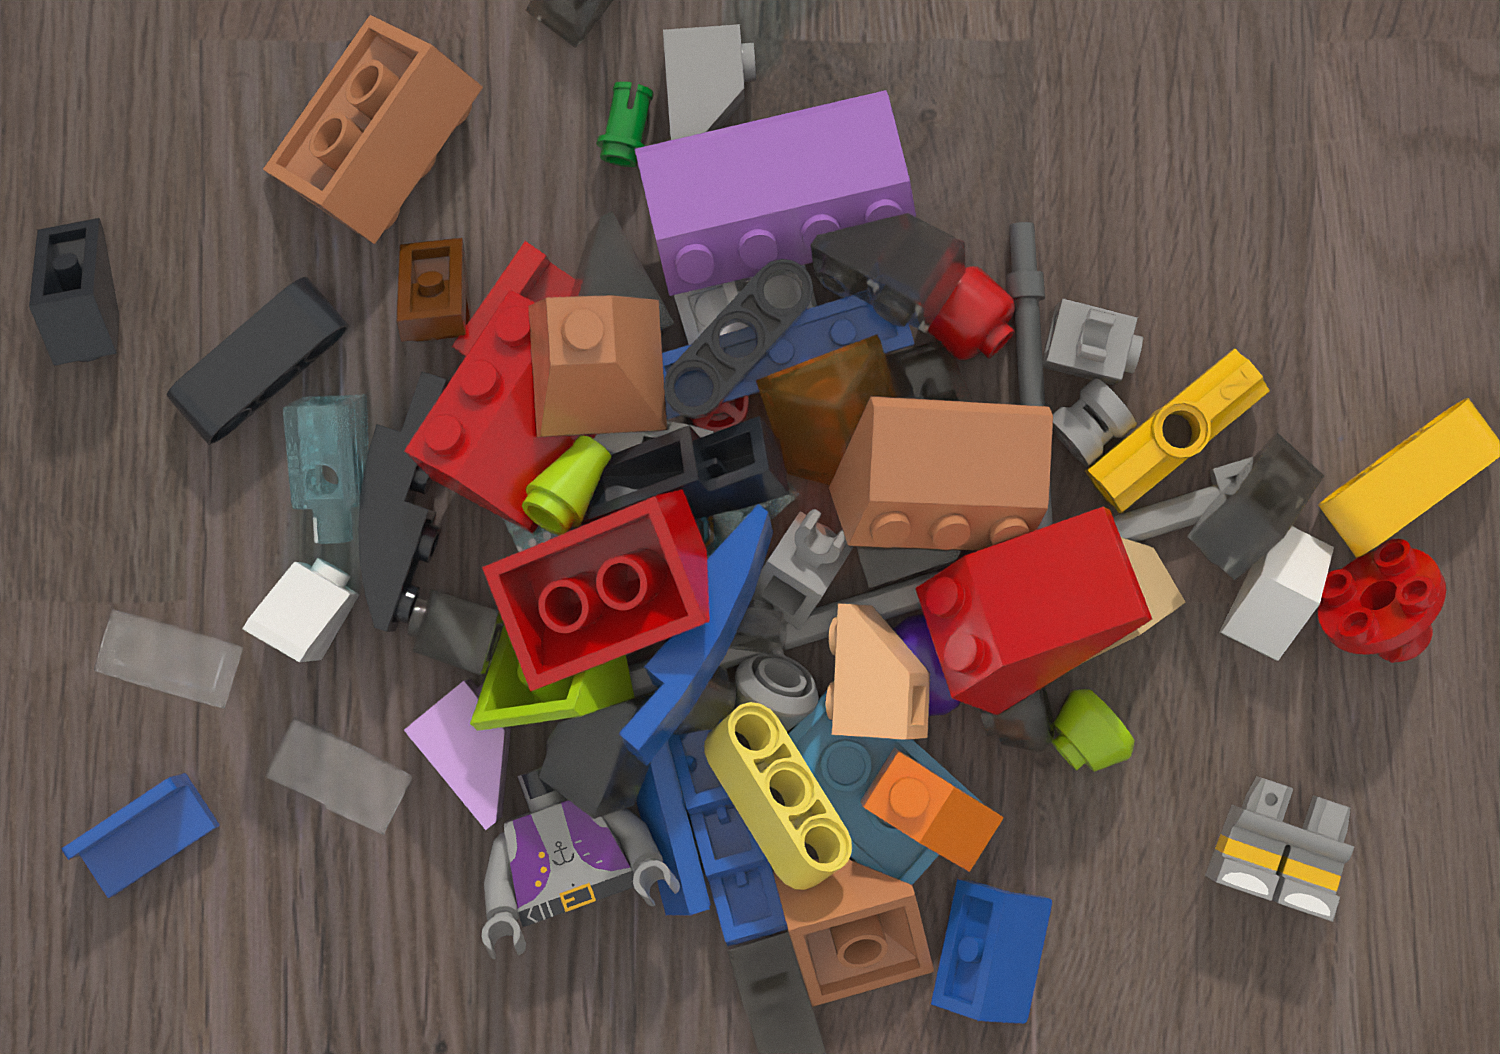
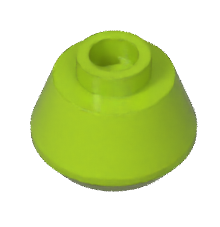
M1079 689L1070 692L1053 723L1059 735L1051 743L1061 756L1076 771L1084 764L1095 772L1128 760L1132 756L1135 740L1116 714L1090 689Z

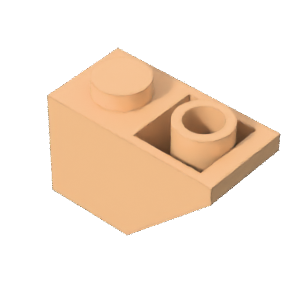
M838 604L837 617L833 618L829 629V648L831 653L835 655V676L826 694V713L828 718L832 720V735L906 740L927 738L930 672L872 605Z

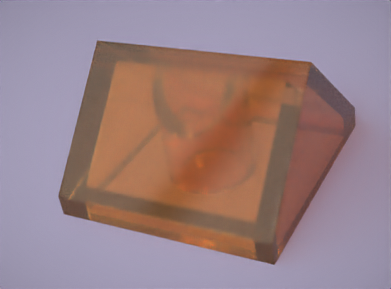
M878 334L755 380L772 431L781 442L784 464L788 475L827 485L831 484L870 397L897 398Z

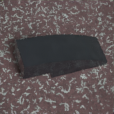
M760 416L701 438L689 425L611 454V460L601 474L581 525L584 526L654 496L681 489L684 491L694 519L751 507L788 495L790 493L781 442Z

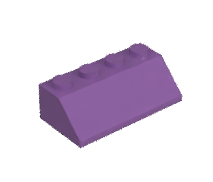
M886 90L635 149L669 296L753 277L769 262L779 259L793 260L800 265L920 238L911 183Z

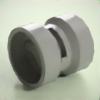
M1098 378L1092 379L1080 390V399L1071 407H1060L1052 414V431L1068 451L1086 467L1092 465L1103 455L1104 445L1113 437L1123 438L1137 426V422L1125 404Z

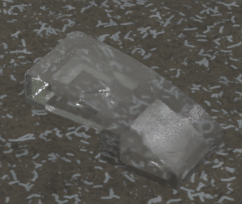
M112 609L94 671L154 690L225 709L243 647L238 644L182 630L171 624Z
M295 716L266 771L267 778L324 803L326 809L384 835L412 779L411 775Z

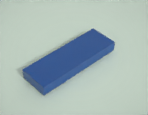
M620 737L641 820L647 824L662 856V862L665 863L680 884V889L675 894L665 879L657 880L665 914L693 915L709 910L710 901L668 740L646 766L626 748Z

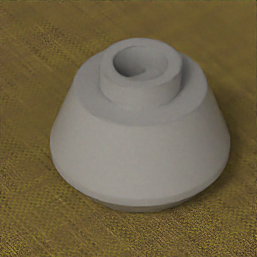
M760 653L743 660L737 667L735 673L736 708L749 702L762 704L771 709L778 717L786 732L791 730L816 708L819 695L814 679L809 671L797 661L777 653Z

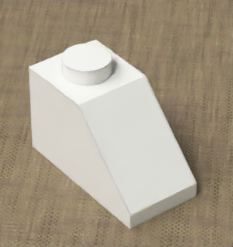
M320 558L316 559L313 566L303 562H294L251 614L243 630L298 662L322 660L360 594L346 587L351 577L350 575Z

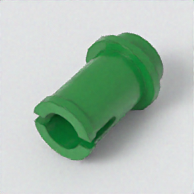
M622 81L616 82L613 86L614 93L605 134L597 137L596 144L601 148V160L616 166L635 167L638 162L635 149L646 146L642 143L654 92L650 88L638 84L634 106L632 109H628L627 103L632 82Z

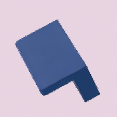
M183 773L167 778L64 846L61 850L68 860L81 856L107 898H110L219 827L220 824L188 775Z
M957 879L931 1005L977 1021L1026 1023L1031 1008L1052 900L1039 895L1013 893L979 882Z

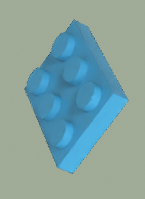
M826 690L819 698L814 711L788 732V735L845 825L852 840L850 857L861 865L913 885L939 854L868 811L860 802L894 747L979 802L981 801L913 739L832 735V720L828 718L826 713Z

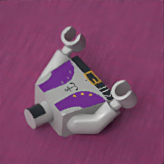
M554 763L517 776L530 812L508 819L504 823V832L500 833L493 840L484 880L486 917L488 921L482 929L481 937L492 959H496L494 947L497 940L506 935L513 936L516 952L518 955H521L526 950V942L517 922L518 918H520L522 927H526L633 887L649 906H655V902L649 894L653 883L657 880L665 879L675 894L679 891L680 884L665 863L662 862V856L644 821L613 797H597L592 789L566 798Z

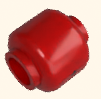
M955 266L949 267L932 282L920 299V304L925 308L921 316L922 326L958 360L965 361L974 358L981 352L990 359L1005 346L1015 332L1008 325L1015 310L1013 298L977 266H970L961 270Z

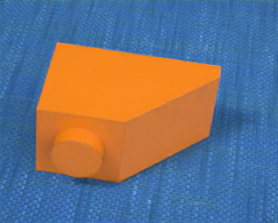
M895 747L860 801L862 806L868 811L968 872L971 871L1004 818Z

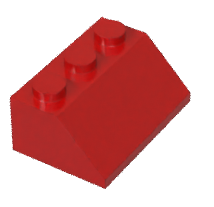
M509 290L404 452L433 481L533 534L538 524L531 520L522 508V503L528 496L526 487L564 454L580 435L537 437L529 306L536 302ZM597 434L584 435V436H588V437L594 439Z
M683 489L654 496L482 567L530 692L710 622L707 550Z

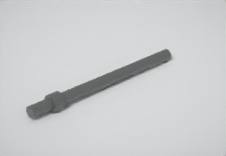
M1018 222L1009 225L1012 273L1006 275V290L1013 298L1015 305L1014 317L1020 405L1046 407L1039 301L1045 299L1044 273L1037 271L1034 223ZM1050 485L1048 510L1037 530L1053 524Z

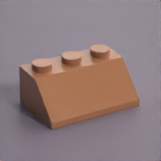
M369 15L263 170L347 228L375 244L382 233L396 221L400 207L417 182L432 169L436 155L455 127L467 118L471 111L472 103L483 86L433 45Z
M870 397L829 487L848 546L982 550L1037 530L1048 510L1053 428V415L1050 407Z

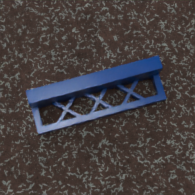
M896 282L806 309L800 319L721 404L913 346L914 340ZM746 327L720 335L719 343L726 354L731 357L741 358L748 356L754 351L757 346V337L751 327ZM691 344L662 353L664 382L671 366ZM692 370L685 372L679 377L675 385L676 397L687 406L695 407L704 404L709 400L713 392L712 381L701 371ZM665 395L667 420L681 417L671 408Z

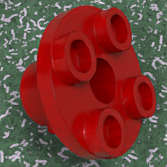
M1400 538L1390 539L1382 543L1375 551L1358 557L1342 569L1327 573L1321 601L1318 606L1319 623L1328 639L1336 647L1346 652L1364 655L1378 654L1382 659L1391 663L1411 660L1420 655L1428 647L1432 639L1433 629L1431 624L1440 613L1446 598L1445 578L1436 562L1428 554L1412 548L1406 540Z

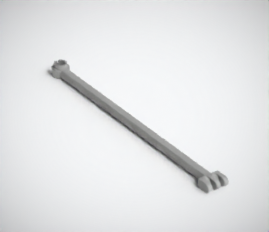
M1250 457L1209 470L1213 486L1113 516L1120 536L1139 542L1223 516L1227 531L1271 518L1272 515L1268 505L1255 506L1244 512L1240 501L1263 494L1264 490L1261 481L1236 488L1233 476H1243L1257 469L1254 458ZM943 569L814 608L800 630L781 618L736 632L725 657L715 672L737 666L743 660L760 653H779L828 638L830 624L833 618L837 617L838 604L872 605L884 620L922 609L915 588ZM651 659L628 665L634 697L658 690L652 684L644 667ZM606 708L583 716L572 717L571 719L583 722L590 721L601 715Z

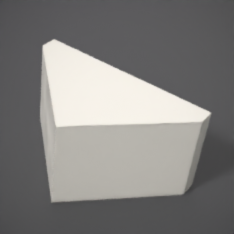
M1274 519L1219 633L1278 661L1320 604L1334 547L1278 519Z

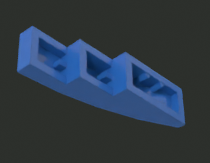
M759 504L707 559L710 622L672 636L644 666L652 684L658 688V691L618 734L626 748L646 766L691 712L725 657L751 602L773 536L769 513Z
M714 673L691 712L671 735L668 742L705 874L712 891L724 939L729 947L787 930L788 927L772 866L708 764L704 753V742L708 733L728 716L716 673Z

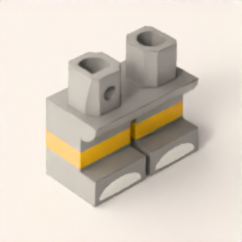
M1256 776L1245 796L1242 808L1231 805L1205 876L1217 883L1270 901L1273 900L1279 904L1333 922L1340 896L1336 895L1344 864L1349 861L1354 850V846L1344 843L1348 831L1351 808L1313 795L1303 827L1300 828L1285 823L1283 819L1293 788Z

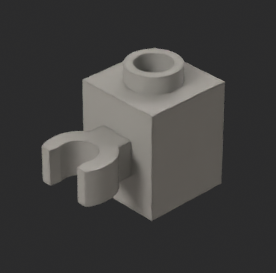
M1062 299L1054 309L1042 356L1043 368L1089 380L1098 378L1105 384L1115 385L1122 380L1124 372L1133 374L1136 369L1143 344V337L1134 335L1138 318Z
M816 509L811 510L807 515L801 511L798 513L761 570L752 600L799 630L826 592L854 547L848 546L843 529L837 535L829 527L818 523L817 521L821 513Z

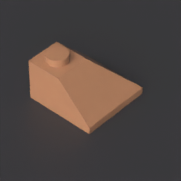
M612 295L545 298L529 306L537 437L667 430L659 300Z
M848 860L841 869L818 885L806 890L794 889L784 884L775 871H773L788 931L812 1007L934 972L916 896L911 884L851 860Z

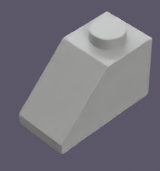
M740 24L663 30L671 140L720 129L745 101L744 82L756 81L754 43H741Z

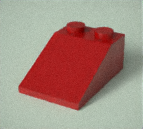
M1105 507L1097 508L965 555L915 588L952 699L995 715H999L1153 620L1112 513Z

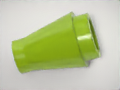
M580 435L564 454L526 487L528 496L522 503L524 512L540 527L556 535L567 533L571 527L580 526L601 474L611 460L610 453L596 440Z

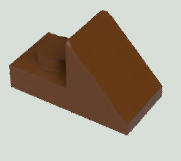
M463 238L400 244L397 325L401 342L434 341L466 335V325L472 318Z

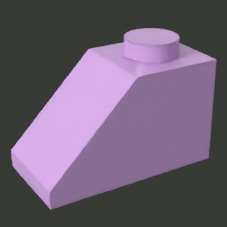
M471 679L462 681L405 728L404 731L483 828L487 830L502 817L511 727L477 731L470 725L483 684L477 687Z

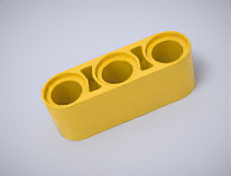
M1465 398L1435 417L1322 500L1318 506L1353 554L1359 557L1383 543L1500 457V440L1470 399Z

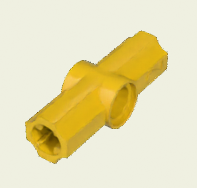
M1233 349L1166 405L1154 411L1144 423L1087 468L1085 472L1104 499L1119 513H1122L1189 457L1201 452L1212 438L1269 393L1270 390L1265 384L1263 376L1250 360L1242 356L1236 349ZM1176 414L1182 416L1190 424L1192 436L1185 448L1179 449L1166 442L1162 426L1168 415Z

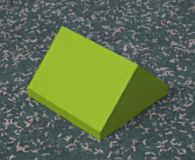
M504 625L470 725L477 731L579 717L635 698L626 655L530 692Z

